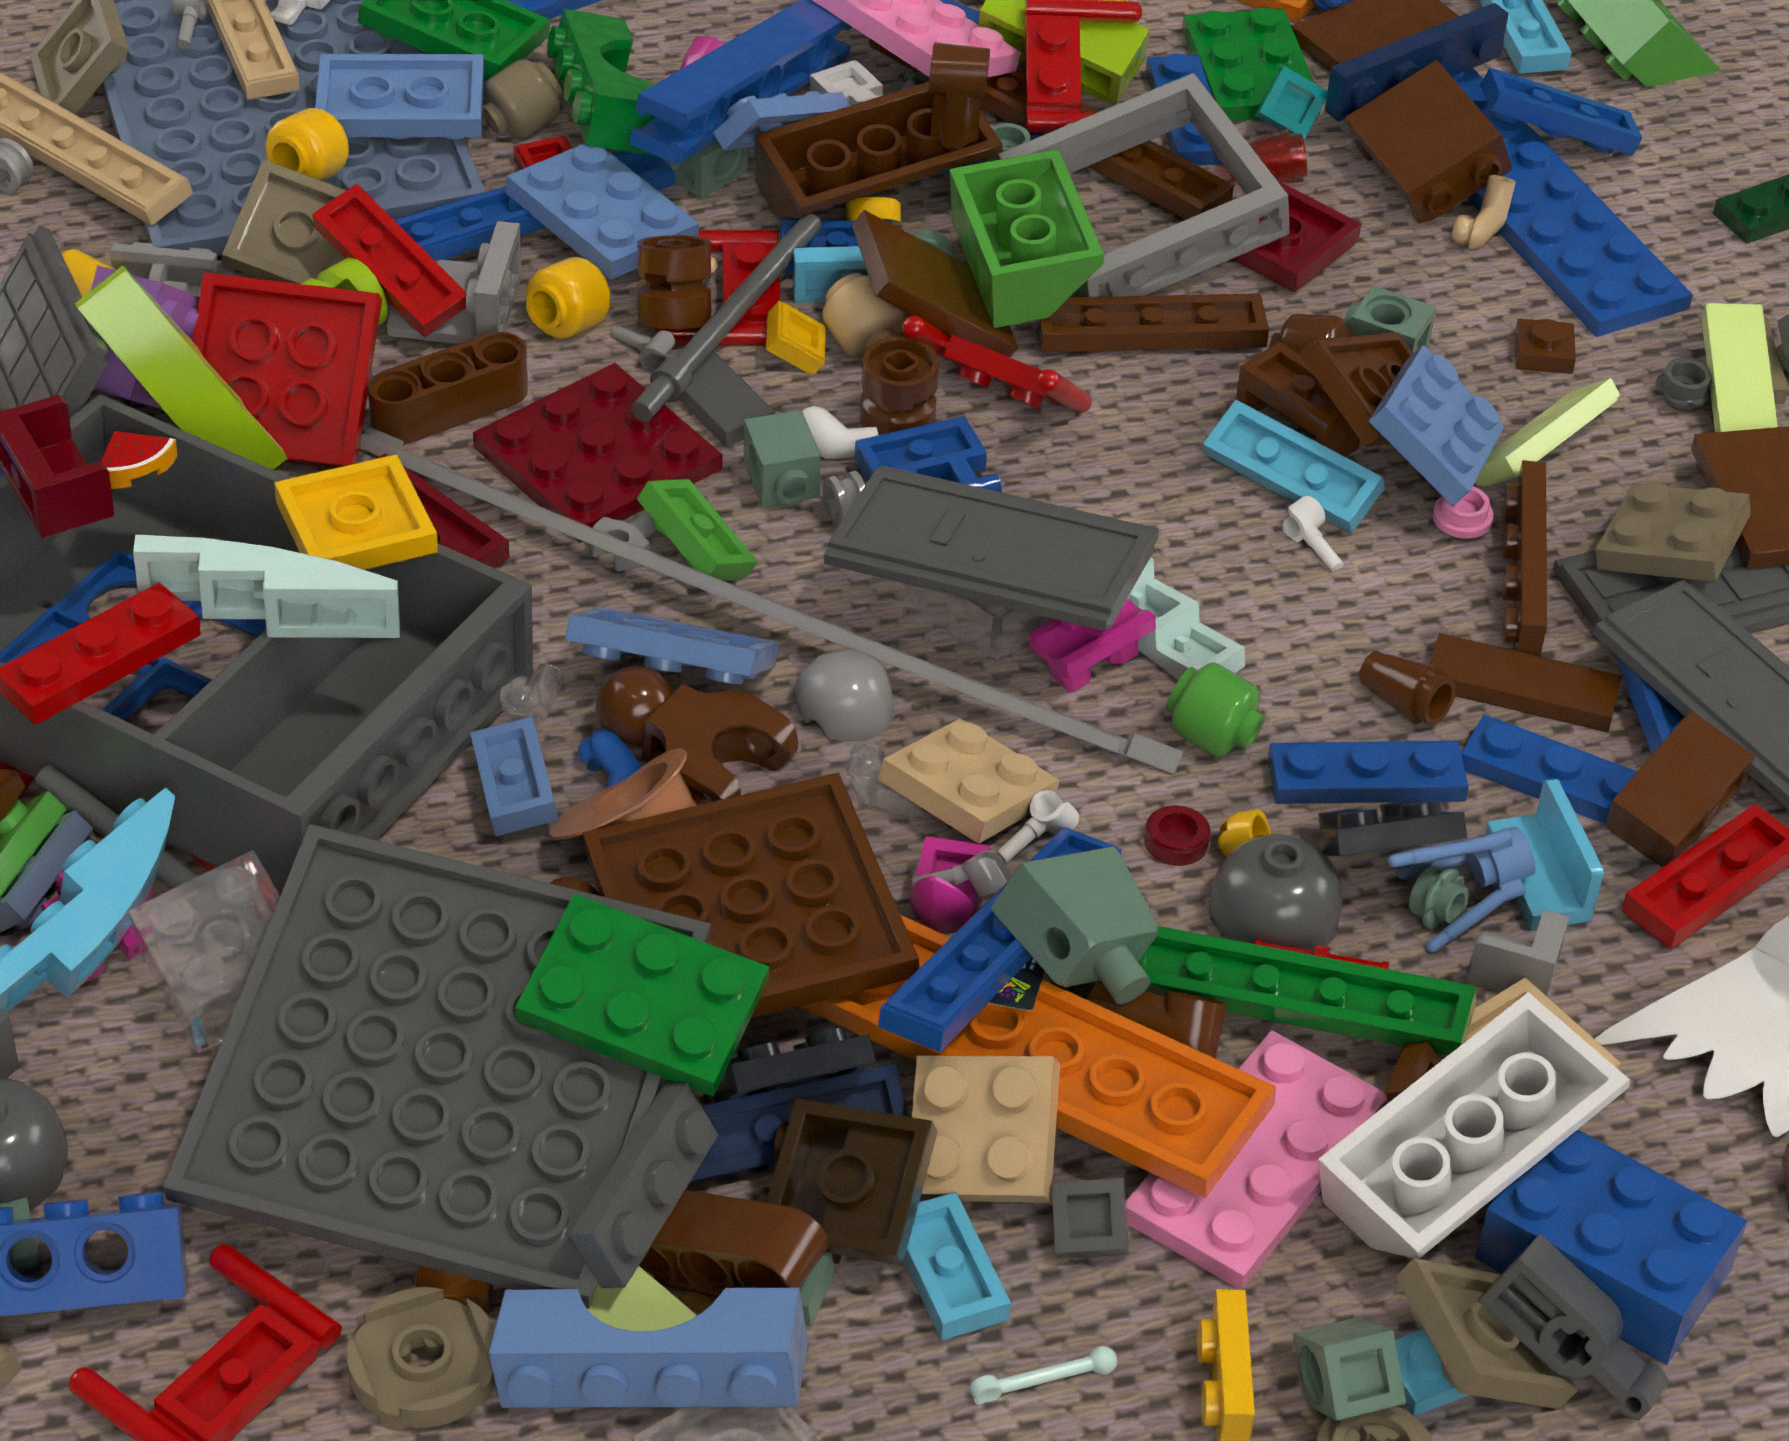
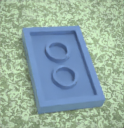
M320 54L315 108L323 109L333 115L343 126L348 139L355 137H390L393 139L445 137L456 140L465 137H482L484 54Z
M584 143L507 175L506 195L519 203L523 209L529 211L534 218L584 259L589 260L598 267L602 274L610 280L638 268L637 241L643 238L662 235L698 237L699 223L605 148L587 146Z
M1424 345L1406 360L1369 419V422L1452 506L1470 492L1504 429V426L1499 422V415L1491 403L1481 396H1474L1459 381L1458 373L1453 365L1439 354L1433 355Z
M596 607L570 614L565 640L584 643L583 654L588 656L620 660L621 654H639L645 656L644 666L669 672H681L682 666L706 668L705 678L729 684H743V679H755L756 674L775 667L779 642L605 607Z

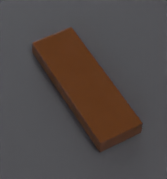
M1442 633L1438 634L1430 661L1431 665L1444 668L1447 677L1455 682L1456 697L1604 732H1609L1622 675Z

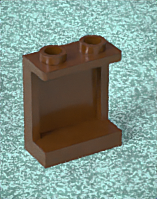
M1435 60L1345 117L1357 149L1367 161L1375 160L1406 198L1412 214L1419 224L1431 221L1439 215L1447 213L1452 207L1486 187L1490 175L1504 176L1512 169L1502 135L1438 60Z

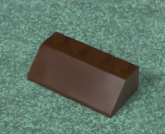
M929 82L756 134L755 183L777 218L801 216L1002 153L1003 144L980 111L977 141L970 142L963 149L943 148L939 140L930 136L933 94L928 92Z

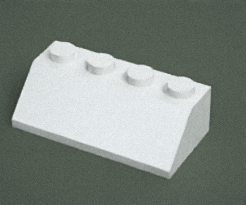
M1527 992L1318 1159L1322 1202L1370 1248L1419 1259L1630 1087V1079Z

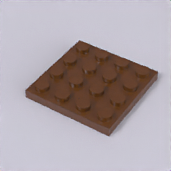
M839 772L583 832L585 854L600 896L711 923L710 945L770 967L769 981L751 1018L905 981L919 970V957Z

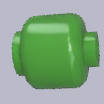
M1214 662L1208 663L1198 670L1193 667L1188 668L1175 685L1166 705V710L1172 713V729L1179 736L1216 757L1225 756L1237 745L1247 749L1256 739L1265 721V716L1257 712L1261 695L1259 689L1251 682Z

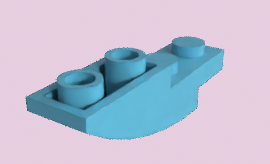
M166 787L148 802L143 798H139L126 807L114 822V830L96 844L93 840H88L81 844L67 858L62 867L64 875L60 895L61 901L51 904L36 918L30 928L32 933L15 948H12L9 944L0 947L1 1012L5 1014L10 1012L46 980L63 996L68 998L98 969L119 944L137 917L153 885L163 857L175 801V795Z

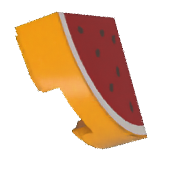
M114 431L101 460L109 471L111 489L131 487V479L147 475L157 470V475L167 471L178 456L176 439Z

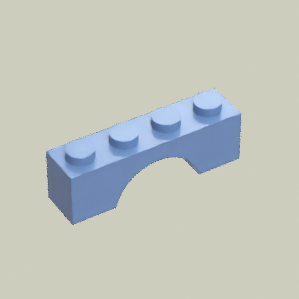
M725 1288L714 1303L698 1316L682 1324L655 1331L623 1330L601 1322L587 1310L578 1289L505 1290L489 1357L501 1408L798 1407L808 1338L799 1288Z

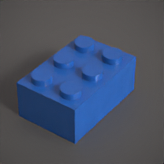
M1576 1130L1497 1195L1487 1209L1475 1259L1502 1273L1541 1233L1608 1295L1620 1309L1623 1319V1330L1620 1339L1668 1365L1731 1271L1748 1220L1580 1130Z

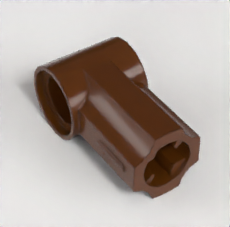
M934 42L928 90L930 94H933L930 136L939 140L943 148L963 149L965 145L970 142H976L978 139L981 99H985L990 48Z
M1095 981L1093 990L1086 1000L1216 1059L1227 1007L1226 1003L1173 991H1167L1166 995L1145 990L1136 999L1125 1004H1117L1103 983Z

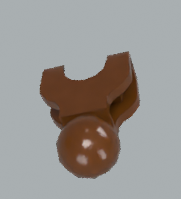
M634 665L624 667L608 676L597 695L596 711L601 727L604 730L617 734L625 744L643 745L641 759L648 763L661 754L677 748L687 752V760L679 772L696 805L741 795V788L737 777L722 765L723 763L745 761L758 764L771 771H777L798 750V737L794 724L783 713L748 692L721 691L704 693L684 683L674 692L671 683L657 670Z

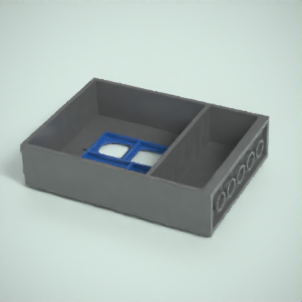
M99 394L83 409L69 418L72 440L88 465L102 460L114 431L176 439L178 456L172 466L160 475H157V470L147 475L131 479V487L111 489L115 516L42 539L4 474L0 477V667L89 620V605L96 596L104 591L119 586H137L133 556L135 535L209 538L270 546L300 553L275 498L274 482L291 478ZM438 544L437 553L366 569V571L398 581L400 638L267 637L266 619H216L256 639L213 680L162 656L136 670L139 673L137 679L103 710L81 700L36 726L0 694V761L36 778L42 768L52 764L119 815L135 800L143 798L148 802L166 787L175 795L166 839L167 843L220 869L223 868L253 883L255 886L280 897L309 824L377 840L472 742L470 732L485 729L533 679L532 585ZM182 601L199 616V620L203 618L201 601ZM163 689H175L192 697L154 735L126 722L155 694Z

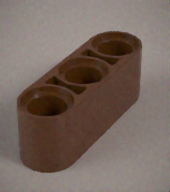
M509 332L489 333L374 375L368 384L371 428L404 441L403 445L520 403L528 393L527 346L524 340Z
M685 1190L639 1266L647 1273L654 1275L653 1278L662 1286L719 1296L725 1288L800 1289L827 1251L829 1241L821 1225L810 1215L799 1209Z

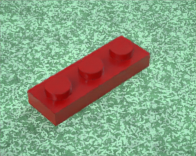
M357 183L312 214L314 228L345 259L351 257L365 264L376 276L384 291L386 300L424 338L466 309L467 292Z
M158 582L1 666L0 694L36 726L201 635L199 616Z
M1753 804L1628 891L1625 895L1621 911L1671 950L1789 866V828L1757 804Z

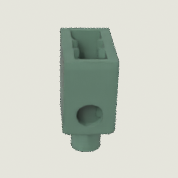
M1115 846L1023 862L990 907L999 920L1058 985L1070 987L1100 980L1117 1004H1125L1136 999L1150 985L1151 980L1138 961L1157 937L1158 924Z

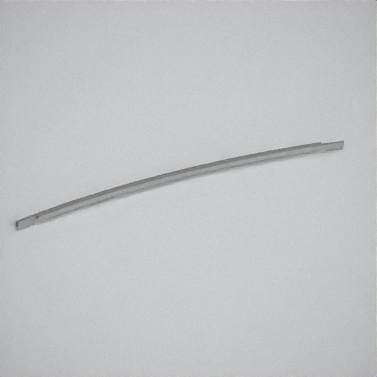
M369 426L366 427L364 435H361L360 449L379 457L385 453L389 456L397 454L402 465L412 471L679 581L1115 753L1123 754L1172 774H1175L1183 754V751L1137 733L1133 734L1130 741L1091 726L1081 720L1047 709L868 639L833 623L820 620L513 496L441 464L431 462L412 453H406L401 450L404 441Z

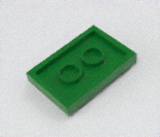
M365 0L360 4L358 23L378 31L386 38L399 40L424 51L426 54H484L485 80L516 60L525 59L548 38L551 19L506 0Z
M1262 7L1253 11H1208L1203 14L1184 15L1182 30L1191 55H1199L1212 97L1231 121L1259 119L1254 115L1278 70L1283 66L1314 83L1284 9Z
M574 893L515 1006V1018L519 1023L673 1082H688L692 1089L714 1096L769 981L770 967Z

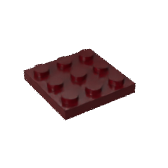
M616 363L604 367L473 432V447L538 506L592 528L603 517L624 521L645 510L637 498L648 481L690 479L695 484L723 469V454L667 406L663 405L648 422L637 419L632 413L631 406L646 388Z

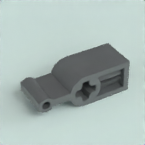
M1541 1233L1499 1275L1479 1300L1490 1313L1553 1371L1561 1376L1573 1379L1592 1375L1619 1400L1621 1412L1631 1419L1639 1421L1648 1413L1669 1382L1661 1367L1655 1364H1647L1620 1339L1623 1330V1319L1620 1309L1613 1300ZM1578 1329L1587 1334L1584 1339L1576 1334Z

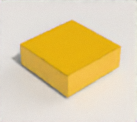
M778 301L768 312L766 350L806 373L816 374L825 364V325L790 305Z

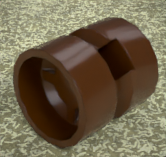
M662 235L647 237L637 241L638 276L646 280V284L638 289V323L650 328L668 330L703 327L711 318V288L703 284V280L711 275L710 240L687 235Z
M899 336L875 341L866 349L862 358L861 384L863 392L860 401V422L862 428L877 427L878 435L935 423V393L938 387L939 362L936 352L928 344L920 340Z

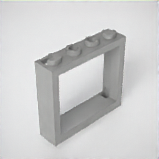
M1194 73L998 154V160L1059 149L1070 174L1192 123L1246 195L1104 254V264L1074 292L1076 297L1146 296L1290 234L1288 194ZM1264 217L1265 220L1259 223V218ZM1105 284V288L1099 291L1098 286Z

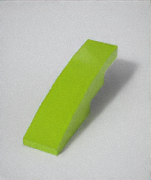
M121 266L75 303L78 310L181 430L271 470H274L288 459L282 447L246 409L241 398L204 359L199 348L124 266Z

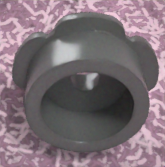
M1689 358L1675 359L1667 364L1664 374H1660L1657 377L1656 389L1659 393H1664L1665 402L1674 409L1686 411L1695 407H1701L1711 399V394L1709 393L1711 372L1699 361Z

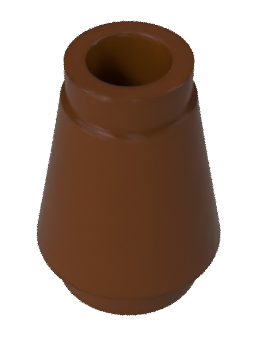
M1373 651L1366 657L1359 672V681L1362 685L1368 687L1414 724H1419L1421 721L1430 725L1438 723L1448 713L1455 698V682L1447 677L1446 671L1440 666L1384 654L1380 651Z

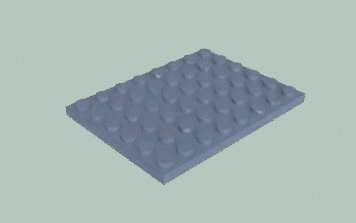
M114 0L129 51L120 69L115 73H110L101 83V87L117 139L187 178L194 193L153 226L142 221L149 243L159 248L189 250L190 247L210 249L212 253H217V256L222 255L263 159L268 161L265 142L269 130L281 119L307 108H315L320 54L426 53L399 40L386 38L378 31L358 23L359 6L365 0H330L321 10L306 6L299 14L297 20L291 25L274 21L299 74L300 90L247 100L209 12L204 20H197L190 47L181 49L177 46V39L182 16L173 13L171 0ZM265 0L270 13L277 7L279 0ZM355 137L348 139L349 155L345 166L336 175L323 181L344 190L357 183L393 220L486 192L464 138L454 140L445 137H410L407 139Z

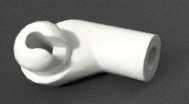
M812 406L802 411L819 453L825 459L853 458L856 440L878 436L877 427L847 429L822 407Z

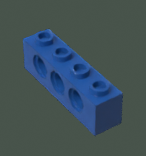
M149 1192L119 1196V1210L89 1212L88 1199L43 1204L44 1217L14 1220L13 1207H0V1317L185 1297L188 1293V1277L182 1205L180 1203L164 1205L163 1192ZM100 1230H111L123 1237L128 1247L127 1260L123 1266L114 1270H104L92 1263L88 1256L87 1245L93 1233ZM37 1238L49 1247L52 1254V1265L46 1275L31 1278L22 1275L16 1269L12 1253L14 1246L20 1239Z

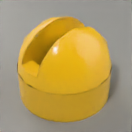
M1255 809L1237 812L1227 817L1220 826L1219 848L1223 855L1227 857L1239 844L1258 835L1271 834L1265 814L1261 810Z

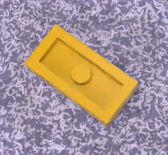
M1216 1289L1211 1319H1199L1198 1362L1212 1365L1213 1380H1204L1202 1384L1203 1426H1216L1217 1441H1250L1255 1408L1246 1290Z

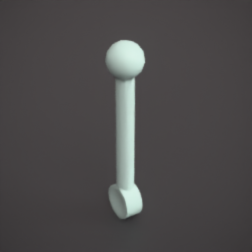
M1098 1346L1092 1350L1088 1357L998 1380L992 1375L982 1376L974 1380L969 1389L974 1402L978 1405L997 1400L1003 1393L1089 1371L1100 1375H1107L1116 1368L1117 1356L1113 1349L1107 1346Z

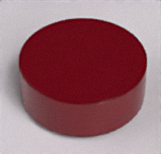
M1179 805L1162 807L1154 811L1147 819L1144 844L1150 855L1162 863L1173 866L1190 865L1202 859L1207 853L1211 834L1210 825L1201 813L1192 808Z

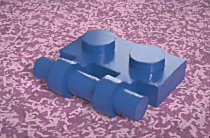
M965 416L855 441L854 459L867 482L876 468H880L883 465L1002 493L1001 481L996 473L976 477L975 475L977 472L986 471L987 452Z

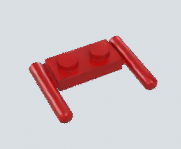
M1025 0L1026 130L1029 133H1050L1096 114L1081 112L1080 21L1136 23L1142 17V7L1138 2L1110 0Z
M699 230L698 237L710 240L711 252H723V303L778 244V230ZM780 276L718 345L766 346L768 312L780 301ZM702 327L669 330L656 329L655 334L659 331H668L672 333L675 345H686Z
M916 315L907 317L902 324L905 336L928 344L936 352L937 356L944 360H951L960 367L956 375L964 380L987 389L992 379L1011 386L1007 394L1008 397L1036 409H1039L1042 400L1058 406L1062 404L1075 413L1087 412L1091 407L1092 400L1090 395L1054 370L1045 369L1042 371L953 334L950 337Z
M220 1244L210 1253V1267L260 1304L153 1400L154 1407L149 1412L89 1367H81L74 1371L69 1379L68 1387L72 1394L134 1441H229L317 1360L316 1353L321 1348L328 1349L337 1341L342 1331V1325L231 1245Z

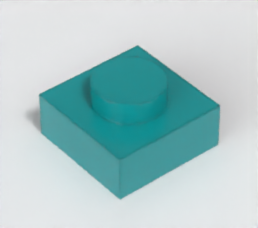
M1283 66L1278 70L1254 116L1290 137L1302 141L1306 138L1326 101L1327 90Z

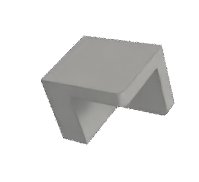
M1543 909L1533 944L1489 931L1479 934L1466 983L1502 992L1521 979L1527 978L1544 995L1548 996L1570 917Z

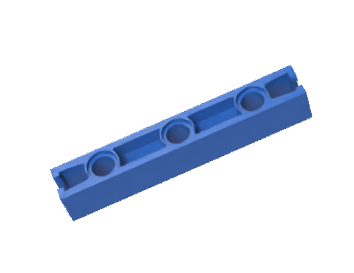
M799 0L639 93L636 112L643 117L651 114L655 118L643 128L636 127L632 130L630 145L678 165L717 140L713 132L729 118L727 111L739 100L748 96H755L756 99L772 98L782 93H786L789 96L810 83V74L841 64L849 56L851 45L837 40L835 37L843 29L850 30L853 27L812 0Z

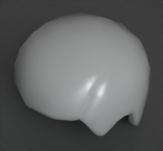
M839 649L820 655L811 661L796 680L795 693L797 705L805 723L811 722V719L815 720L824 730L827 739L863 741L883 732L895 717L892 688L888 673L877 659L852 649Z

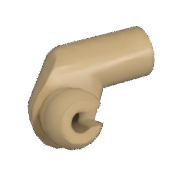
M1490 175L1479 214L1476 219L1467 215L1458 216L1452 230V241L1455 244L1468 245V249L1482 248L1504 225L1516 181L1504 176Z

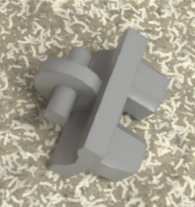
M133 242L132 245L114 243L110 249V260L115 270L124 266L132 275L164 283L200 297L203 272L217 274V253H212L210 249L190 247L189 250L155 247L154 244Z

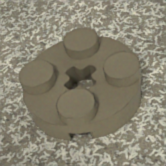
M415 1287L400 1290L373 1303L363 1314L364 1324L356 1331L354 1338L351 1333L346 1348L351 1388L362 1406L375 1414L379 1422L388 1429L399 1431L411 1427L431 1428L445 1425L467 1415L475 1407L484 1404L491 1397L494 1374L489 1351L495 1330L484 1310L467 1298L465 1306L456 1300L445 1299L443 1289ZM424 1347L429 1355L442 1354L441 1358H438L429 1366L416 1367L408 1364L412 1359L411 1351L415 1348Z

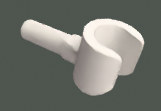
M1303 496L1289 506L1288 512L1290 516L1283 522V532L1297 542L1304 539L1331 572L1343 568L1344 563L1318 530L1325 523L1324 509L1313 497Z
M1050 790L1039 791L1030 802V813L1033 817L996 853L1007 864L1031 841L1038 838L1045 831L1055 836L1063 827L1074 830L1079 822L1078 811L1069 802L1062 803V800L1055 792Z

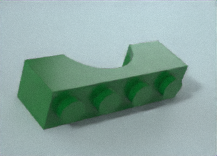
M563 9L559 27L552 26L547 41V56L553 60L555 77L562 83L564 100L568 101L571 106L573 123L578 124L585 145L650 155L649 152L630 145L632 130L636 127L643 128L655 116L649 114L643 117L636 112L639 93L653 86V83L625 73L633 44V37L625 19Z

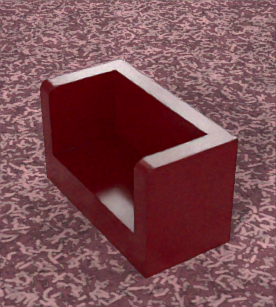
M55 395L0 412V469L41 539L115 516L109 471L101 461L89 465L86 463L72 440L68 405L61 395Z

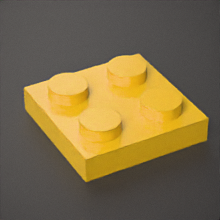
M397 454L274 482L276 503L299 552L302 554L334 560L366 570L438 552L437 532Z

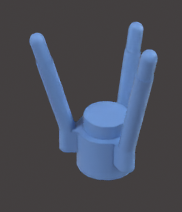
M1516 826L1505 828L1486 836L1392 854L1387 860L1391 867L1403 866L1397 871L1398 878L1402 880L1420 876L1430 866H1436L1445 870L1450 867L1454 868L1468 864L1473 878L1480 887L1491 885L1496 889L1429 940L1425 945V949L1429 953H1435L1449 942H1452L1504 902L1524 895L1525 888L1521 879L1534 875L1536 870L1529 842L1523 832Z

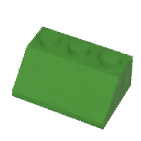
M1556 0V3L1574 22L1577 23L1581 18L1584 19L1586 24L1580 31L1600 52L1608 47L1611 53L1604 59L1625 81L1634 75L1641 83L1648 87L1715 73L1720 69L1661 0Z
M1059 149L950 169L952 223L993 328L1049 318L1104 264V253Z

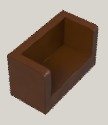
M1279 341L1240 366L1236 400L1257 411L1270 405L1315 435L1316 442L1344 457L1358 450L1359 437L1297 352Z
M1690 711L1612 800L1606 827L1641 854L1664 867L1692 846L1746 783L1755 755L1696 713Z

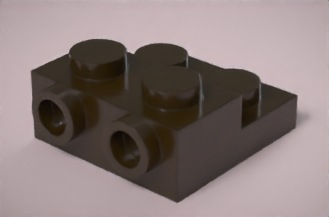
M796 1098L789 1122L783 1121L775 1136L774 1160L777 1166L771 1187H764L757 1201L793 1207L810 1215L821 1225L827 1234L829 1245L826 1252L832 1253L833 1263L835 1264L840 1263L841 1256L843 1255L903 1266L938 1131L932 1120Z

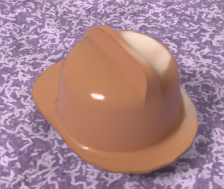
M681 748L667 751L652 759L627 779L573 806L550 826L549 836L555 840L569 839L583 835V832L697 806L679 772L687 760V752Z

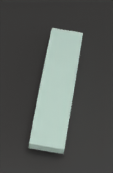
M135 535L133 556L138 593L160 582L181 601H201L203 619H266L267 637L400 638L397 580L338 561L270 546L209 538Z
M1150 557L1128 597L1136 607L1142 610H1149L1156 617V630L1138 639V650L1177 680L1181 678L1188 668L1193 667L1198 670L1212 662L1225 667L1233 673L1244 668L1245 647L1200 623L1199 602L1156 580L1154 575V559Z

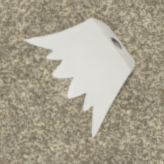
M1789 916L1776 923L1750 951L1611 1026L1597 1036L1595 1040L1600 1045L1677 1035L1663 1055L1666 1060L1689 1058L1712 1050L1714 1055L1705 1078L1703 1096L1706 1099H1721L1750 1089L1763 1082V1104L1767 1125L1774 1137L1785 1134L1789 1131Z

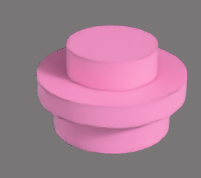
M1472 487L1470 492L1454 506L1441 496L1434 505L1433 520L1436 526L1444 533L1457 538L1471 539L1480 537L1489 531L1493 521V510L1488 496L1482 490Z

